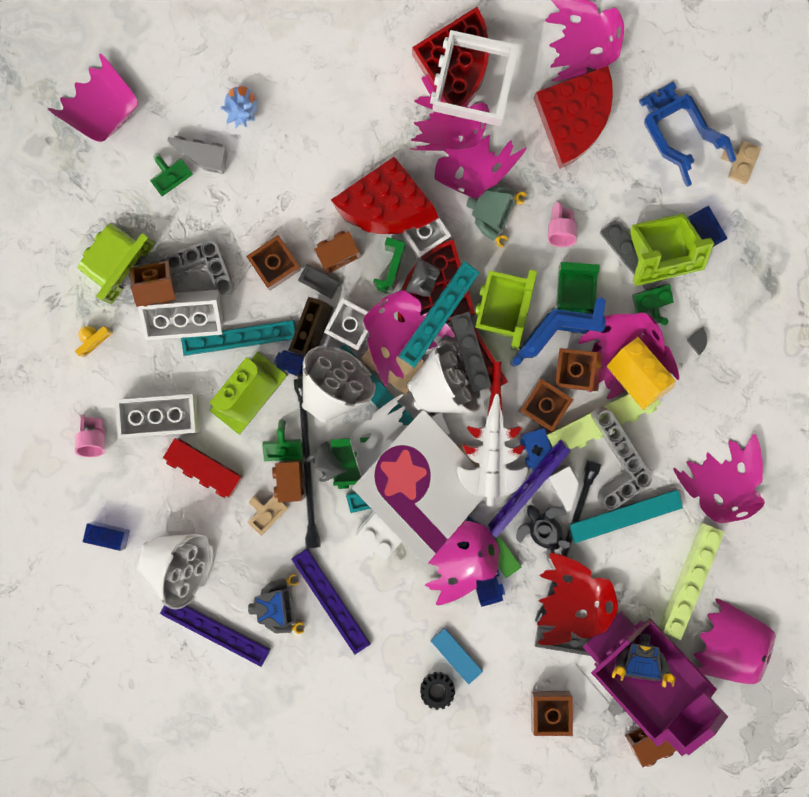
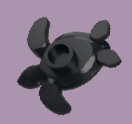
M534 505L527 506V514L532 521L524 523L518 528L516 538L519 543L530 533L536 544L547 548L546 555L549 559V553H555V549L570 547V542L562 539V528L554 518L565 515V509L552 506L547 508L544 514H540V511Z

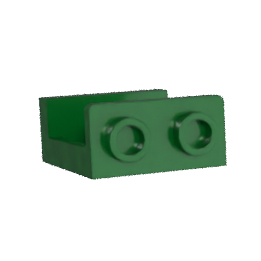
M386 237L385 250L393 252L394 255L386 280L382 281L374 278L373 281L377 291L383 293L393 291L405 251V242Z
M560 263L558 267L556 309L585 314L594 313L599 264Z
M370 437L360 438V442L365 443ZM351 438L331 439L334 456L347 469L345 473L334 477L333 486H338V489H349V485H355L361 478L355 459L357 452L353 453L350 443Z

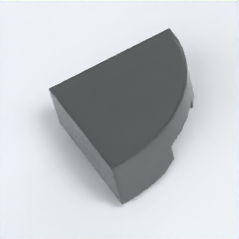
M703 328L687 339V342L698 355L705 350L707 345V335Z

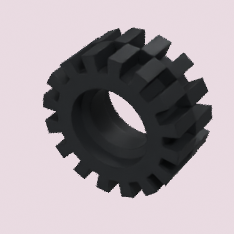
M433 672L432 675L428 674L427 678L423 679L420 693L424 704L428 705L431 709L432 707L435 708V710H439V708L443 710L445 706L449 707L455 695L452 679L448 675L445 676L442 672L440 674ZM435 684H441L445 688V693L440 698H435L430 693L431 687Z

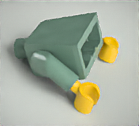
M504 186L490 188L478 199L469 197L466 204L468 208L473 209L472 216L475 218V224L481 233L492 241L496 240L498 247H504L499 242L501 238L508 241L506 236H499L498 233L502 234L514 204H524V201L519 200V196L526 197L525 192L517 194L515 190Z

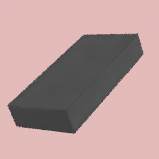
M306 264L298 279L302 284L330 299L333 298L341 283Z

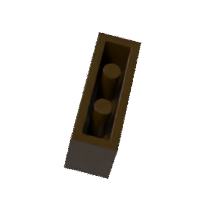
M308 296L288 351L305 358L309 350L319 346L334 307L324 301Z

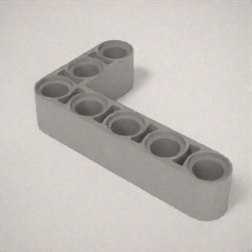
M206 240L138 265L142 266L169 260L171 272L174 275L206 263L214 288L218 289L219 293L229 295L234 289V284L221 248L213 240ZM211 245L215 246V252L207 254V248ZM192 252L197 253V258L194 261L189 260V255ZM179 259V265L172 268V260ZM221 263L222 269L219 272H214V265ZM223 281H228L229 285L226 290L220 289V284Z
M596 406L591 412V417L625 470L624 474L602 488L597 495L598 501L609 510H614L647 488L652 482V476L615 415L604 406ZM606 413L605 418L600 420V416ZM615 428V432L609 435L610 431ZM622 444H625L624 448L622 450H619V447ZM634 459L633 463L628 465L629 461ZM627 485V488L622 491V488ZM609 496H612L611 499L606 502V499Z

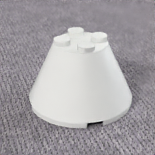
M444 340L439 342L411 378V381L407 382V386L415 399L414 405L418 410L424 409L426 412L471 414L477 412L481 406L478 404V399L481 398L480 390L472 392L463 359L457 352L459 348L450 341Z
M325 346L312 348L303 360V409L309 411L319 421L327 422L368 403L374 396L376 389L375 383H372L370 378V371L359 359L336 347L334 350L325 349Z
M196 533L152 539L150 542L143 543L137 570L144 575L165 606L171 609H181L196 598L194 594L199 587H204L213 563V546L209 544V538L205 535Z

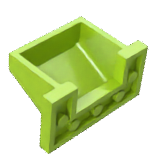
M685 213L632 225L630 235L639 261L633 282L635 286L705 270L714 242L711 238L702 240Z
M109 223L102 232L100 231L96 234L95 242L92 246L83 252V258L77 268L101 287L96 297L112 305L123 290L119 286L130 272V268L136 264L141 256L146 259L157 243L143 233L135 240L113 223Z
M529 269L528 278L525 279L489 270L486 285L482 284L480 296H483L482 301L477 303L475 314L478 315L475 328L512 338L511 349L519 351L537 271Z
M257 351L252 359L246 357L212 398L209 402L213 406L210 412L240 435L288 375Z

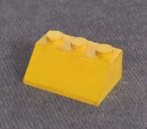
M639 337L622 348L606 366L642 410H645L672 390L676 383V380Z

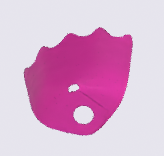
M100 53L99 57L102 68L89 67L90 81L88 83L76 82L74 84L76 90L74 98H60L63 110L48 108L52 114L97 142L105 141L120 129L138 106L134 93L109 61Z
M716 598L715 601L720 606L721 612L709 613L707 615L714 627L711 631L700 634V637L706 644V650L694 654V657L702 663V667L698 669L706 676L744 684H756L762 680L769 664L776 638L775 632L761 621ZM766 655L765 662H763L762 657Z

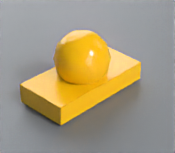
M83 326L78 333V337L83 344L75 350L76 354L86 357L112 335L113 332L106 326H103L98 331L93 326Z

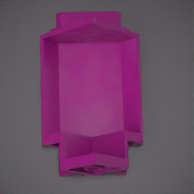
M621 611L615 616L613 622L604 633L594 636L583 646L586 652L596 661L594 663L596 668L591 674L657 747L667 740L681 756L685 754L689 756L715 736L728 718L727 714L711 698L717 688L651 618L645 622L641 620L634 625ZM640 633L651 635L650 646L659 647L660 652L664 654L671 674L675 677L674 687H672L670 682H666V687H663V678L661 681H651L624 676L623 681H621L619 674L612 678L616 657L631 643L638 644Z

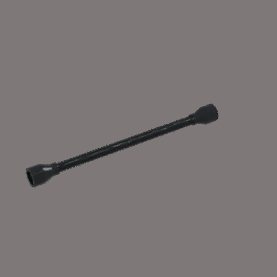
M294 379V390L300 403L301 437H303L302 452H304L303 466L305 469L304 479H306L305 493L307 496L306 508H308L307 520L309 523L305 536V548L321 547L314 521L311 462L306 460L310 454V443L308 440L307 411L302 407L303 379Z
M589 460L586 461L584 485L581 489L580 499L577 501V508H575L571 523L579 521L580 514H582V509L585 505L584 502H586L587 493H589L590 486L600 472L601 464ZM568 529L565 540L570 542L571 547L573 538L570 529ZM570 547L562 548L561 555L567 557ZM551 581L547 596L555 594L553 588L558 586L556 582ZM544 605L537 611L536 622L540 621L541 617L547 613Z

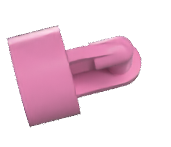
M556 202L552 208L551 221L548 225V242L556 247H569L577 241V223L575 222L574 212L564 208L562 203Z
M81 415L80 432L75 435V453L82 457H98L105 453V429L101 418H85V415ZM85 426H94V431H85Z

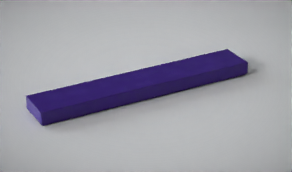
M562 439L557 442L490 521L488 527L493 536L497 538L570 453V448Z
M306 548L294 556L291 560L354 655L371 645L309 549Z
M164 605L160 612L162 616L262 667L271 648L188 605L181 609H171Z

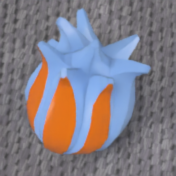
M234 87L226 95L224 106L220 107L228 114L226 123L234 121L236 129L241 123L244 127H247L246 121H255L254 112L257 110V101L255 100L254 93L248 87Z

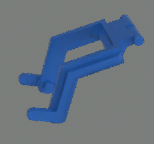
M671 82L658 89L660 97L653 92L640 99L639 103L642 107L646 105L650 112L644 119V125L663 158L679 167L683 181L688 187L692 185L688 171L692 169L691 164L694 163V158L691 154L685 155L668 146L658 128L660 120L680 109L687 110L702 139L714 144L716 149L722 148L726 150L730 162L736 161L730 138L709 128L692 96H689L687 93L679 97L674 92V89H676L675 83Z
M602 297L596 299L593 314L553 309L510 361V365L515 367L521 364L524 358L536 357L557 330L586 334L589 331L602 332L606 326V319L604 317L605 299Z

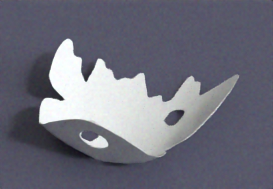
M404 394L399 395L373 414L372 420L364 421L351 435L350 443L353 453L357 452L355 459L361 477L408 426L398 422L402 417L405 406L388 414L398 404L397 401ZM371 433L370 438L365 443L360 442V438L363 435Z

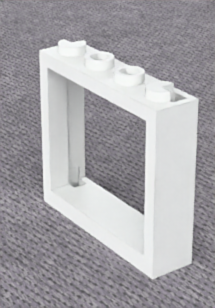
M450 30L449 38L445 37L443 49H446L445 55H441L438 67H442L440 74L436 73L434 85L437 86L436 92L431 94L430 104H433L432 111L501 126L520 45ZM454 45L509 57L496 114L441 102Z

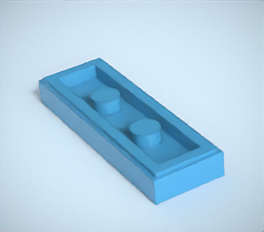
M443 628L430 640L468 684L483 672L446 628Z

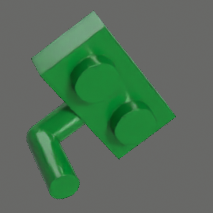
M159 153L154 154L153 158L162 171L150 179V182L161 196H164L193 175L181 158L167 166Z
M664 284L632 294L636 313L651 310L653 319L657 323L664 326L668 324V319L660 316L659 307L674 303L670 284Z
M279 420L278 440L263 441L264 462L303 459L301 439L285 440V420Z

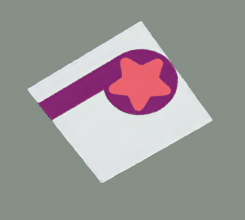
M424 409L352 487L425 565L428 564L485 497L474 495L463 487L458 478L457 467L460 466L464 469H475L477 467Z

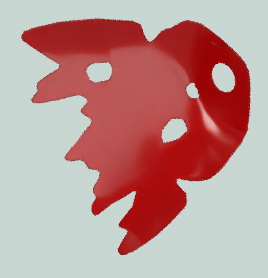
M549 553V557L556 569L545 570L539 576L556 582L558 586L553 588L555 594L539 600L544 605L547 613L537 622V626L555 627L551 631L543 633L545 638L539 640L538 644L558 645L568 643L572 639L571 632L580 638H591L604 633L618 612V601L612 582L609 579L603 578L592 579L591 570L566 556ZM563 575H570L573 577V580L570 583L565 582ZM596 601H599L598 608L595 607ZM608 601H611L613 604L611 613L606 612L605 607ZM577 611H587V617L580 618L575 615Z

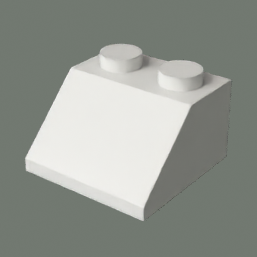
M562 465L555 469L546 480L560 506L569 512L572 509L579 485L577 481L579 476L574 467Z

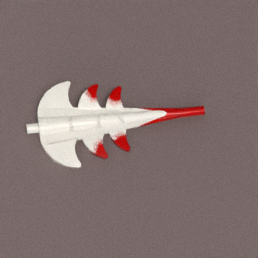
M494 361L493 382L486 427H467L473 437L483 441V445L470 447L464 444L462 446L466 455L479 463V467L475 469L457 467L458 478L463 487L474 495L487 497V506H495V497L515 492L524 482L528 470L526 466L519 469L506 468L507 463L513 462L521 455L524 445L507 447L504 444L505 441L515 438L522 428L519 426L514 428L503 427L501 361Z

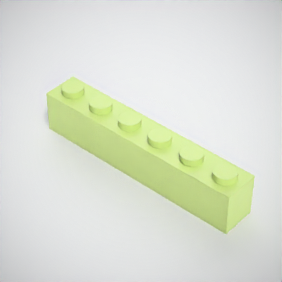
M628 393L604 405V407L615 415L619 424L623 427V423L627 421L632 423L640 419L639 415L645 412L648 415L656 411V407L661 405L658 399L645 410H642ZM590 412L548 433L547 437L551 449L561 439L567 443L570 449L576 446L580 449L589 444L588 440L592 438L598 440L603 435L593 421ZM606 413L600 416V420L605 418Z
M704 523L700 524L659 625V628L665 634L679 640L682 639L724 536V531Z

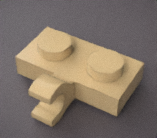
M742 141L737 154L734 152L736 161L731 162L733 164L727 178L747 184L761 148ZM723 151L721 159L730 162L726 152Z
M254 496L249 501V504L258 512L248 521V524L262 536L289 507L283 502L278 503V498H274V496L265 505Z

